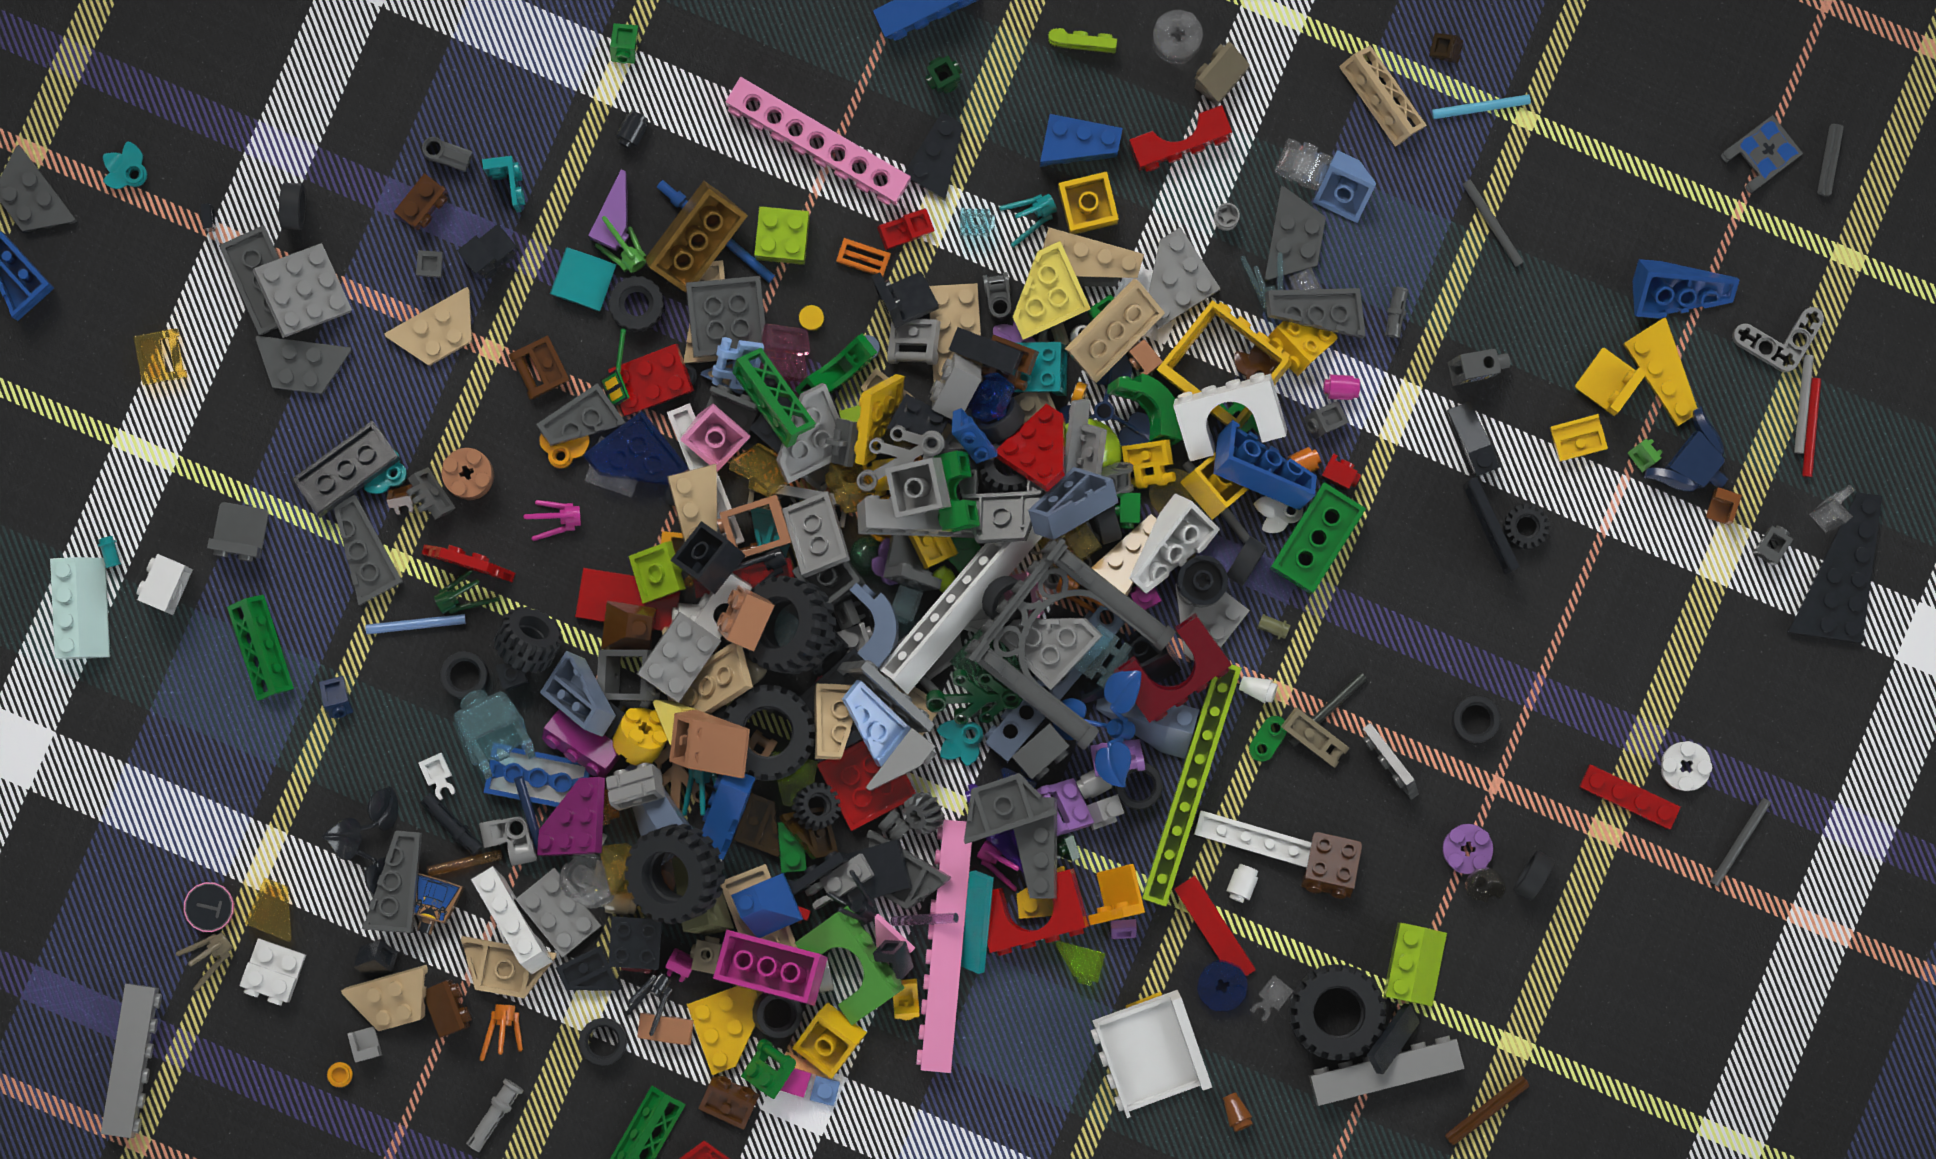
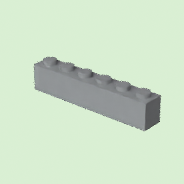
M870 495L857 504L858 534L975 538L972 528L956 532L942 531L938 521L939 510L895 518L891 497L889 499H880L878 495Z
M125 984L101 1134L135 1138V1134L140 1132L142 1120L138 1118L139 1109H143L146 1094L142 1093L144 1083L147 1084L150 1069L146 1068L147 1060L152 1058L154 1044L150 1043L152 1033L155 1034L157 1030L158 1019L154 1017L156 1008H160L162 994L158 993L159 988Z
M1450 1036L1436 1038V1044L1426 1046L1425 1042L1411 1045L1412 1050L1404 1052L1400 1050L1384 1074H1376L1367 1056L1362 1057L1363 1062L1353 1064L1352 1060L1338 1063L1339 1068L1329 1070L1328 1066L1314 1069V1075H1310L1309 1078L1316 1105L1320 1106L1464 1069L1457 1039L1450 1040Z

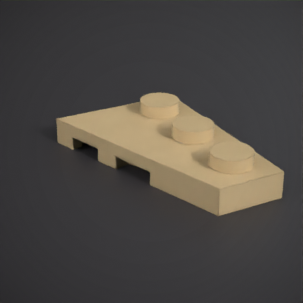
M815 684V759H841L853 723L842 698L852 685Z

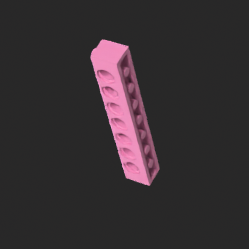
M742 77L739 78L725 101L726 106L729 108L728 112L735 117L741 118V116H744L750 120L749 124L760 131L763 128L771 132L770 136L776 141L783 143L785 140L793 145L791 149L798 154L804 156L807 153L814 157L812 160L814 163L823 168L826 166L831 167L835 170L834 174L845 181L848 178L856 182L855 186L865 193H868L870 190L877 194L876 199L889 206L892 203L896 206L911 181V176ZM754 100L760 103V107L757 111H749L746 108L747 104ZM772 113H778L782 118L779 123L772 124L768 121V116ZM794 125H798L803 131L799 136H792L789 134V129ZM820 138L824 141V144L821 148L814 149L810 146L811 140ZM836 150H841L845 153V157L842 161H834L831 158L832 153ZM856 163H863L867 168L864 173L857 174L852 170L853 166ZM878 175H883L888 181L884 186H877L873 182L874 178Z

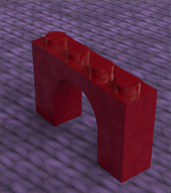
M1196 613L1175 627L1194 657L1192 672L1185 681L1175 686L1157 684L1147 675L1134 656L1114 670V673L1141 671V684L1135 703L1149 723L1153 720L1158 722L1168 714V709L1174 705L1176 707L1183 705L1188 700V695L1194 691L1199 693L1209 685L1208 681L1215 676L1217 679L1221 678L1229 672L1228 667L1232 665Z

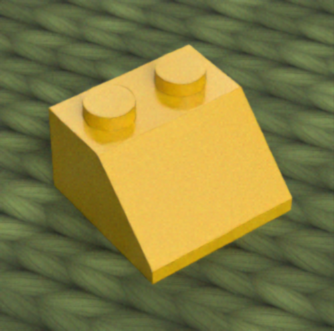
M827 1002L813 1018L792 1049L832 1079L867 1032L856 1023L851 1025L842 1012Z

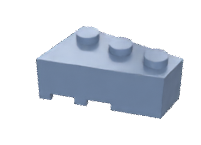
M1073 467L1028 510L1034 534L1055 540L1117 504L1118 499L1113 479Z
M566 651L540 693L584 730L603 737L616 715L585 658Z

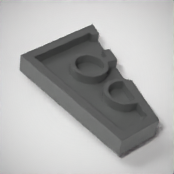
M597 383L537 423L536 427L548 444L553 446L624 426L626 422Z

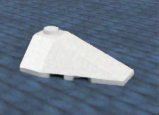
M1174 494L1160 512L1129 579L1144 593L1149 592L1169 576V572L1178 565L1182 567L1187 562L1186 559L1196 552L1200 553L1220 529L1191 500Z

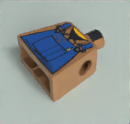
M418 873L415 914L421 916L417 931L431 935L435 921L447 923L465 887Z

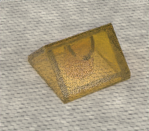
M628 843L602 846L600 856L611 896L628 893L627 886H629V882L625 880V871H628V867L625 866L627 857L632 856L629 853L632 846Z

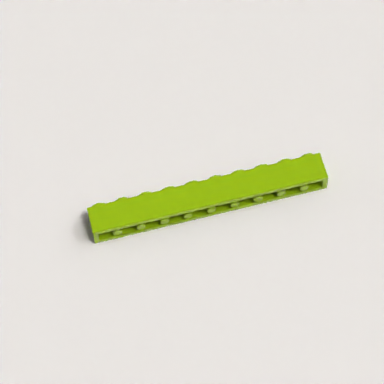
M1231 665L1228 667L1229 672L1218 679L1215 676L1210 680L1142 894V900L1164 907L1167 906L1242 669L1241 667Z

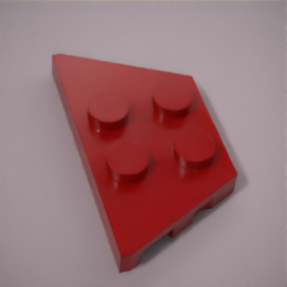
M424 544L421 553L423 555L509 582L514 580L515 572L490 563L489 559L484 555L473 552L472 556L465 555L466 551L449 545L448 549Z

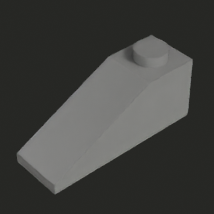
M911 728L866 786V789L869 791L874 790L921 767L923 763L928 765L936 755L933 751L936 746Z

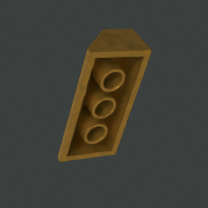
M703 181L645 260L651 269L686 292L685 284L700 280L748 215L724 194Z

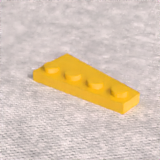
M1664 317L1623 345L1637 367L1647 372L1644 378L1676 427L1692 418L1693 410L1697 408L1667 319Z

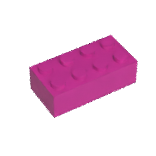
M726 930L713 979L815 1006L828 957Z

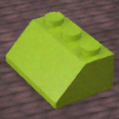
M1398 923L1383 996L1432 1007L1447 933Z

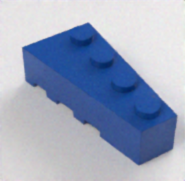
M1232 420L1218 434L1213 474L1301 510L1315 496L1317 476L1291 458L1286 460L1280 455L1279 450L1273 446L1268 448L1257 440L1258 436L1252 432L1247 434L1239 428L1240 424Z

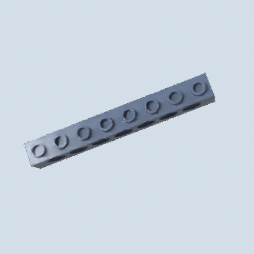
M1100 605L1094 613L1089 611L1084 618L1103 636L1068 672L1063 681H1060L1050 690L1036 675L1033 677L1039 685L1047 688L1057 699L1061 700L1125 624L1113 612H1111L1114 617L1111 624H1103L1099 616L1103 611L1111 612L1108 608ZM1025 700L1015 709H1006L1000 716L1004 719L998 727L993 725L984 735L987 738L985 744L1007 763L1045 719L1044 715ZM1023 706L1031 707L1034 712L1033 717L1028 720L1021 718L1019 715L1020 708ZM1007 725L1015 726L1018 731L1017 736L1013 739L1006 738L1003 734L1004 727Z

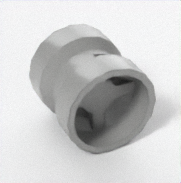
M1231 203L1221 204L1214 214V223L1218 229L1229 231L1236 227L1240 217L1238 208Z

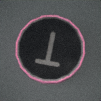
M204 882L188 892L184 901V913L187 921L194 928L202 932H215L231 921L235 903L233 897L224 886L217 883Z

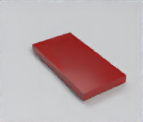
M583 568L575 617L604 622L607 601L657 608L654 630L663 631L664 627H669L672 623L673 607L677 608L681 591L643 604L635 576Z

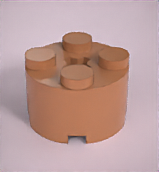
M461 448L452 452L444 460L442 479L447 489L458 498L476 500L483 497L492 486L494 469L488 458L480 451L472 448ZM466 469L474 471L469 480L466 477H462Z

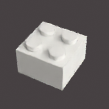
M157 554L156 558H152L148 564L147 572L149 574L146 581H141L136 594L139 595L137 600L173 615L193 569Z

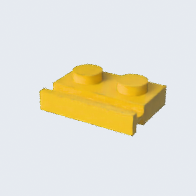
M1599 414L1550 427L1559 462L1608 449L1602 425L1600 424Z
M909 536L925 569L958 554L951 537Z

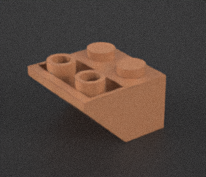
M738 585L736 590H732L728 597L727 603L729 606L726 612H723L718 619V631L726 640L754 651L775 605L762 596Z

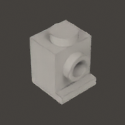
M1118 795L1087 805L1094 821L1091 825L1092 830L1117 822L1116 817L1124 814Z

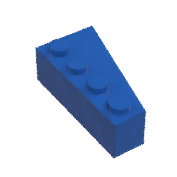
M893 0L873 10L884 36L896 41L907 36V32L913 29L924 28L929 25V22L946 17L952 12L979 0Z

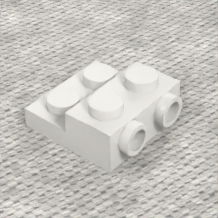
M258 938L250 962L247 963L240 986L245 988L244 993L254 997H258L259 993L269 996L267 1001L277 1005H282L283 1001L290 1002L306 955Z

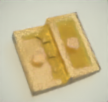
M757 443L730 461L729 470L750 479L749 488L767 497L772 496L788 485L776 461L778 454L760 443Z

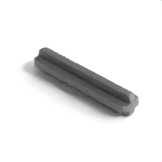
M1831 124L1829 126L1817 191L1822 196H1830L1832 194L1843 134V126L1839 124Z

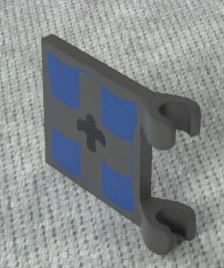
M1772 115L1721 154V158L1728 162L1738 153L1742 154L1758 175L1745 185L1746 190L1752 193L1803 153Z

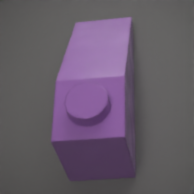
M622 169L588 235L590 240L615 252L618 251L621 245L610 232L602 217L606 216L626 243L629 238V234H627V174Z

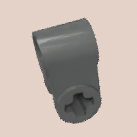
M1004 272L1003 275L993 277L983 275L990 317L997 322H1003L1011 314L1008 273ZM998 303H1002L1007 307V310L1003 314H997L993 307Z
M1118 462L1102 467L1101 476L1113 479L1116 494L1133 491V484H1131L1133 465L1131 463Z

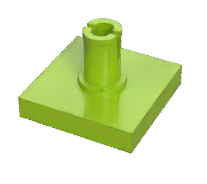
M672 541L664 542L629 556L643 604L686 589L681 574L682 570L670 561L675 555Z

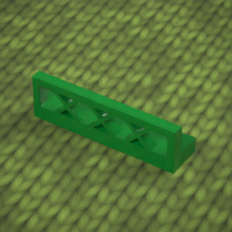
M762 348L736 359L732 373L786 448L795 445L798 435L815 428L816 423ZM759 357L764 364L763 370L753 367L749 361ZM764 377L774 379L778 384L777 389L767 386L764 383ZM778 396L788 398L791 402V408L780 405L777 401ZM792 415L802 417L806 424L796 427L791 420Z
M259 595L245 598L228 606L229 615L257 701L293 690L294 687L265 596ZM240 607L242 608L244 614L243 620L240 619L237 610ZM247 632L250 633L252 639L251 644H249L247 641ZM254 656L258 658V668L255 666ZM262 679L266 683L268 689L267 692H263V688L261 685Z
M651 1086L610 1159H640L641 1151L647 1147L649 1153L644 1159H655L686 1104ZM669 1102L675 1104L671 1114L665 1116L664 1111ZM661 1125L659 1135L652 1138L654 1128Z

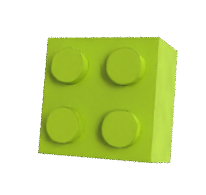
M759 206L755 259L805 265L810 218L809 211Z

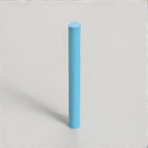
M1528 94L1433 109L1432 117L1433 119L1528 105L1531 104V99Z

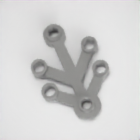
M900 425L893 427L890 431L892 440L897 442L905 440L918 446L909 450L884 443L878 437L872 439L869 443V450L872 453H884L897 458L874 471H862L857 477V485L864 491H870L874 489L879 479L886 476L885 468L914 462L917 457L923 454V460L934 458V455H938L944 448L943 436L937 431H927L920 435L906 431ZM894 430H901L902 437H896L894 435ZM934 439L937 445L935 447L929 446L928 440ZM873 442H879L881 449H874ZM864 476H871L873 479L872 483H866Z

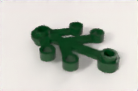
M984 668L980 669L977 673L978 682L981 685H988L995 692H986L968 679L965 670L958 669L952 674L953 683L956 686L963 687L970 693L943 694L940 690H932L926 696V707L930 712L938 713L945 709L946 704L970 703L966 708H957L954 711L955 723L960 725L966 724L969 718L978 710L979 720L982 723H990L993 721L994 716L1004 708L1015 709L1019 707L1023 699L993 678V675ZM988 702H995L991 707H983Z

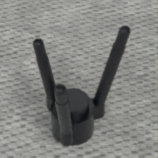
M780 547L761 554L743 558L734 571L764 562L768 571L773 569V572L761 581L765 583L766 579L783 573L782 567L787 565V561Z
M850 870L849 873L865 900H855L851 905L831 892H827V896L843 907L848 906L851 910L839 907L838 911L866 925L872 922L876 916L877 911L873 907L876 901L869 896L854 870Z
M655 971L648 981L628 1000L631 1006L625 1012L626 1015H630L649 992L656 997L663 994L649 1032L650 1036L654 1035L667 999L673 991L669 987L672 981L659 971Z

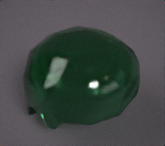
M872 536L858 538L850 550L849 561L862 576L875 575L872 570V559L879 556L878 549L881 542Z

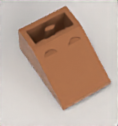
M696 709L675 713L669 761L690 769L744 778L750 729Z

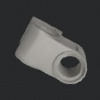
M512 817L479 823L484 848L507 842L512 866L537 861L533 840L527 821L524 818ZM514 821H519L523 824L524 830L520 835H515L510 830V826Z

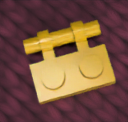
M1170 439L1122 446L1123 461L1133 465L1135 476L1131 477L1133 487L1142 489L1153 484L1164 486L1168 482L1176 480V474L1174 472H1166L1164 466L1173 464ZM1153 467L1154 474H1145V468Z

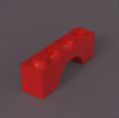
M1220 105L1199 113L1196 130L1183 141L1169 142L1161 139L1151 131L1130 139L1129 146L1138 170L1145 169L1146 172H1150L1159 168V163L1167 160L1169 163H1174L1181 160L1183 154L1191 152L1192 155L1206 150L1205 146L1214 143L1215 146H1219L1228 142V138L1232 135V130L1223 106Z

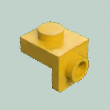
M917 979L901 980L905 989L893 996L895 1019L911 1020L914 1017L920 1016Z

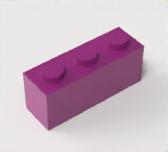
M560 709L544 727L542 735L544 742L550 748L558 749L564 753L571 762H577L585 767L586 771L592 776L605 778L621 757V754L619 756L614 750L611 739L605 735L602 737L584 730Z

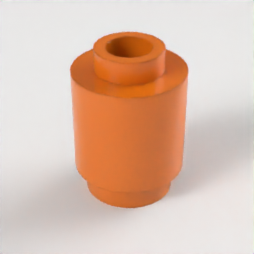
M1310 447L1287 457V460L1291 458L1310 472L1318 470V464L1321 463L1316 449L1311 450Z

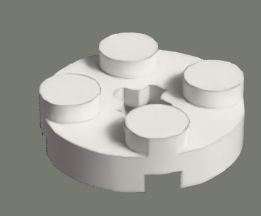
M1690 741L1673 744L1662 756V777L1670 787L1676 790L1691 791L1700 788L1706 783L1712 771V764L1706 750ZM1682 760L1692 763L1690 773L1688 771L1681 772L1682 764L1680 762Z

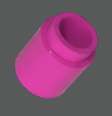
M1330 374L1329 379H1324L1323 393L1328 394V399L1352 400L1353 398H1359L1360 379L1354 378L1351 375Z

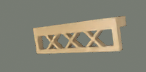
M1371 45L1353 54L1339 66L1395 147L1427 126ZM1364 55H1367V57L1372 62V65L1368 64V62L1363 57ZM1379 77L1384 79L1386 85L1382 84ZM1393 97L1398 99L1400 105L1396 104ZM1407 117L1412 119V121L1416 125L1415 127H1412L1410 122L1407 120Z

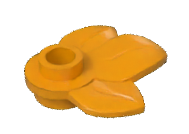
M540 435L541 448L548 453L549 462L559 469L568 467L572 463L573 458L583 456L590 442L589 436L550 446L543 435ZM560 452L565 453V459L562 461L557 460V454Z

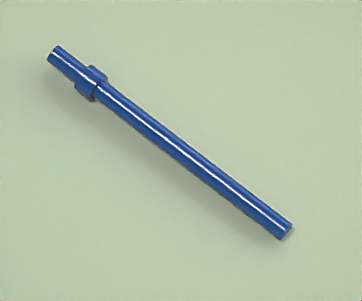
M664 180L657 185V188L671 199L670 203L676 208L680 207L683 209L688 201L682 192L675 191ZM732 238L725 246L764 280L770 283L774 279L775 275Z

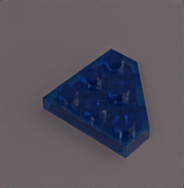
M643 411L639 412L583 455L598 475L669 485L667 476L686 472L689 469Z

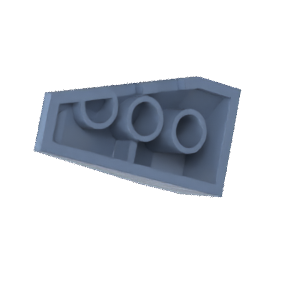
M1105 697L1098 699L1096 710L1111 720L1118 718L1110 709L1112 703L1108 702ZM1136 703L1130 711L1122 714L1124 717H1128V721L1135 725V736L1161 753L1183 759L1186 758L1199 709L1185 705L1179 707L1174 705L1167 710L1168 714L1158 722L1153 720L1150 723Z
M631 764L625 770L637 769V766ZM665 788L664 798L632 807L641 836L671 824L690 825ZM666 852L663 857L661 866L668 860L673 858L675 855L673 853Z

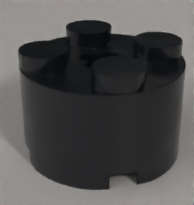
M1200 555L1188 560L1180 569L1177 576V590L1180 597L1189 605L1199 608L1209 607L1217 603L1226 592L1228 575L1223 565L1217 559L1211 556ZM1201 575L1205 576V581L1209 582V585L1205 584L1203 588L1199 587V583L1196 582V579H1199Z

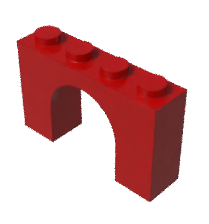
M1074 868L1057 872V898L1052 899L1053 913L1049 922L1038 930H1027L1018 926L1010 916L1003 888L992 890L987 941L990 953L997 951L998 956L1012 953L1011 947L1021 945L1022 950L1036 946L1035 941L1045 939V942L1049 943L1060 940V934L1069 932V936L1072 937L1083 934V928L1090 927Z

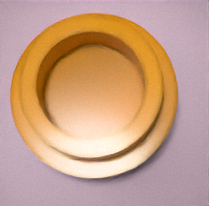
M343 1062L334 1063L327 1072L328 1081L335 1087L347 1086L353 1077L351 1067Z

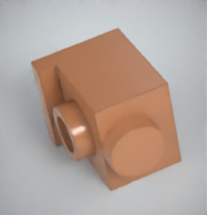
M1145 339L1140 343L1137 341L1128 351L1130 356L1128 361L1136 371L1140 369L1143 374L1148 376L1157 370L1163 362Z

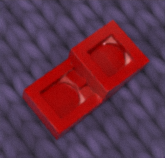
M926 208L906 214L902 218L877 227L885 250L911 242L935 231Z

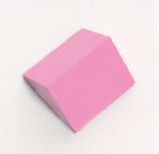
M712 404L697 415L680 440L709 465L716 464L718 472L750 438V435L715 404Z

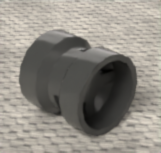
M893 809L878 825V828L882 832H887L891 840L901 839L906 834L910 824L908 821H903L900 818V813Z

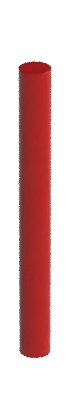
M1820 378L1811 379L1802 472L1804 477H1812L1821 388Z

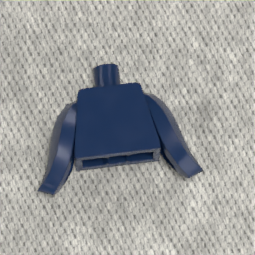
M1701 406L1693 410L1692 413L1696 431L1691 434L1665 468H1648L1644 478L1655 479L1681 491H1694L1697 488H1704L1708 482L1712 483L1716 488H1722L1729 478L1719 471L1725 462L1723 458L1724 446L1720 436L1705 416Z

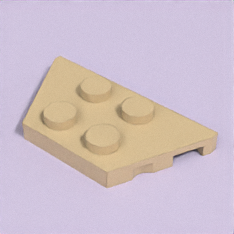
M466 287L384 333L386 338L428 366L456 352L472 342L470 290Z
M461 936V942L465 950L475 990L526 998L551 965L550 963L531 974L520 965L509 944ZM548 951L550 957L554 961V959L557 957V953Z
M424 965L349 986L341 992L377 1031L418 1021L425 1017L424 998L426 997L427 987L424 986V980L428 967Z

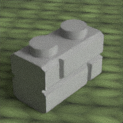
M641 763L637 765V769L630 771L625 769L617 770L613 776L606 778L609 803L618 811L665 797L662 773L660 769L651 763Z

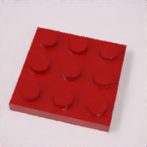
M864 740L844 750L840 760L826 759L817 764L825 782L832 787L831 793L836 791L838 794L834 796L835 800L840 799L841 803L838 806L841 807V812L851 831L903 805L908 798L916 793L906 774L874 790L869 791L866 789V786L881 767L876 765Z

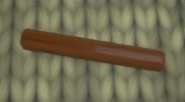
M1519 1076L1446 1133V1139L1451 1145L1457 1144L1529 1087L1528 1081L1523 1076Z

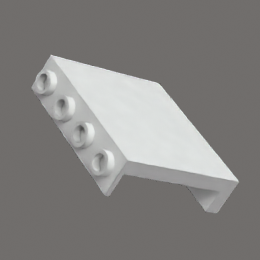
M1178 990L1092 1020L1095 1029L1091 1030L1095 1044L1100 1043L1103 1050L1099 1052L1103 1067H1109L1111 1073L1106 1075L1111 1089L1116 1088L1119 1095L1114 1097L1119 1112L1124 1110L1127 1118L1131 1117L1129 1111L1198 1086H1201L1202 1090L1212 1088Z

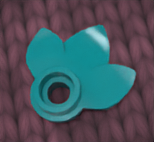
M127 141L122 154L106 153L103 155L104 164L110 172L103 180L107 186L113 189H121L127 185L139 187L146 181L147 171L142 165L143 154L135 144ZM138 171L139 177L137 179H132V172Z
M398 461L366 484L364 490L372 494H381L390 487L401 486L407 479V470ZM397 470V475L395 477H391V473Z
M950 720L937 728V732L946 739L941 747V758L952 760L961 757L966 766L976 761L979 756L978 744L983 738V730L977 723L967 722L960 725L955 723L954 720ZM968 730L975 731L976 735L973 739L966 737Z

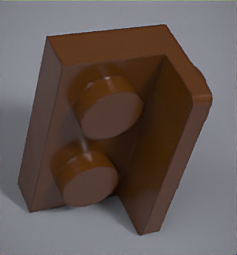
M424 173L394 210V213L418 231L421 227L425 228L433 218L431 214L436 208L440 209L448 200L446 195L449 192Z
M715 1074L698 1109L744 1130L760 1095L749 1087H742L732 1082L728 1077Z

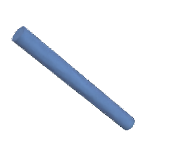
M465 614L385 622L367 624L365 628L366 634L460 625L466 624Z

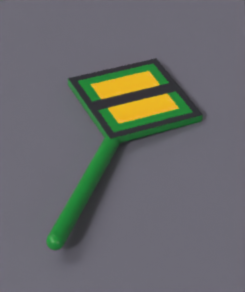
M621 329L616 370L600 379L605 394L614 407L630 398L620 374L625 329Z

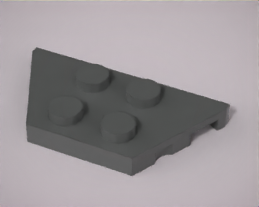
M20 145L16 146L0 177V202L23 232H30L39 228L46 229L56 225L77 222Z
M1283 186L1280 188L1265 281L1317 267L1326 217Z
M256 336L267 374L274 389L323 395L332 378L339 372L347 356L352 353L351 347Z
M1020 773L972 788L964 843L968 844L1056 815L1057 811Z
M869 830L867 833L869 847L890 841L873 830ZM902 848L912 888L885 895L884 897L907 910L947 883L951 876Z

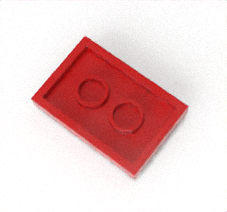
M673 344L621 364L620 374L630 397L620 404L624 416H630L694 391L678 344ZM616 367L608 369L609 373L616 370Z

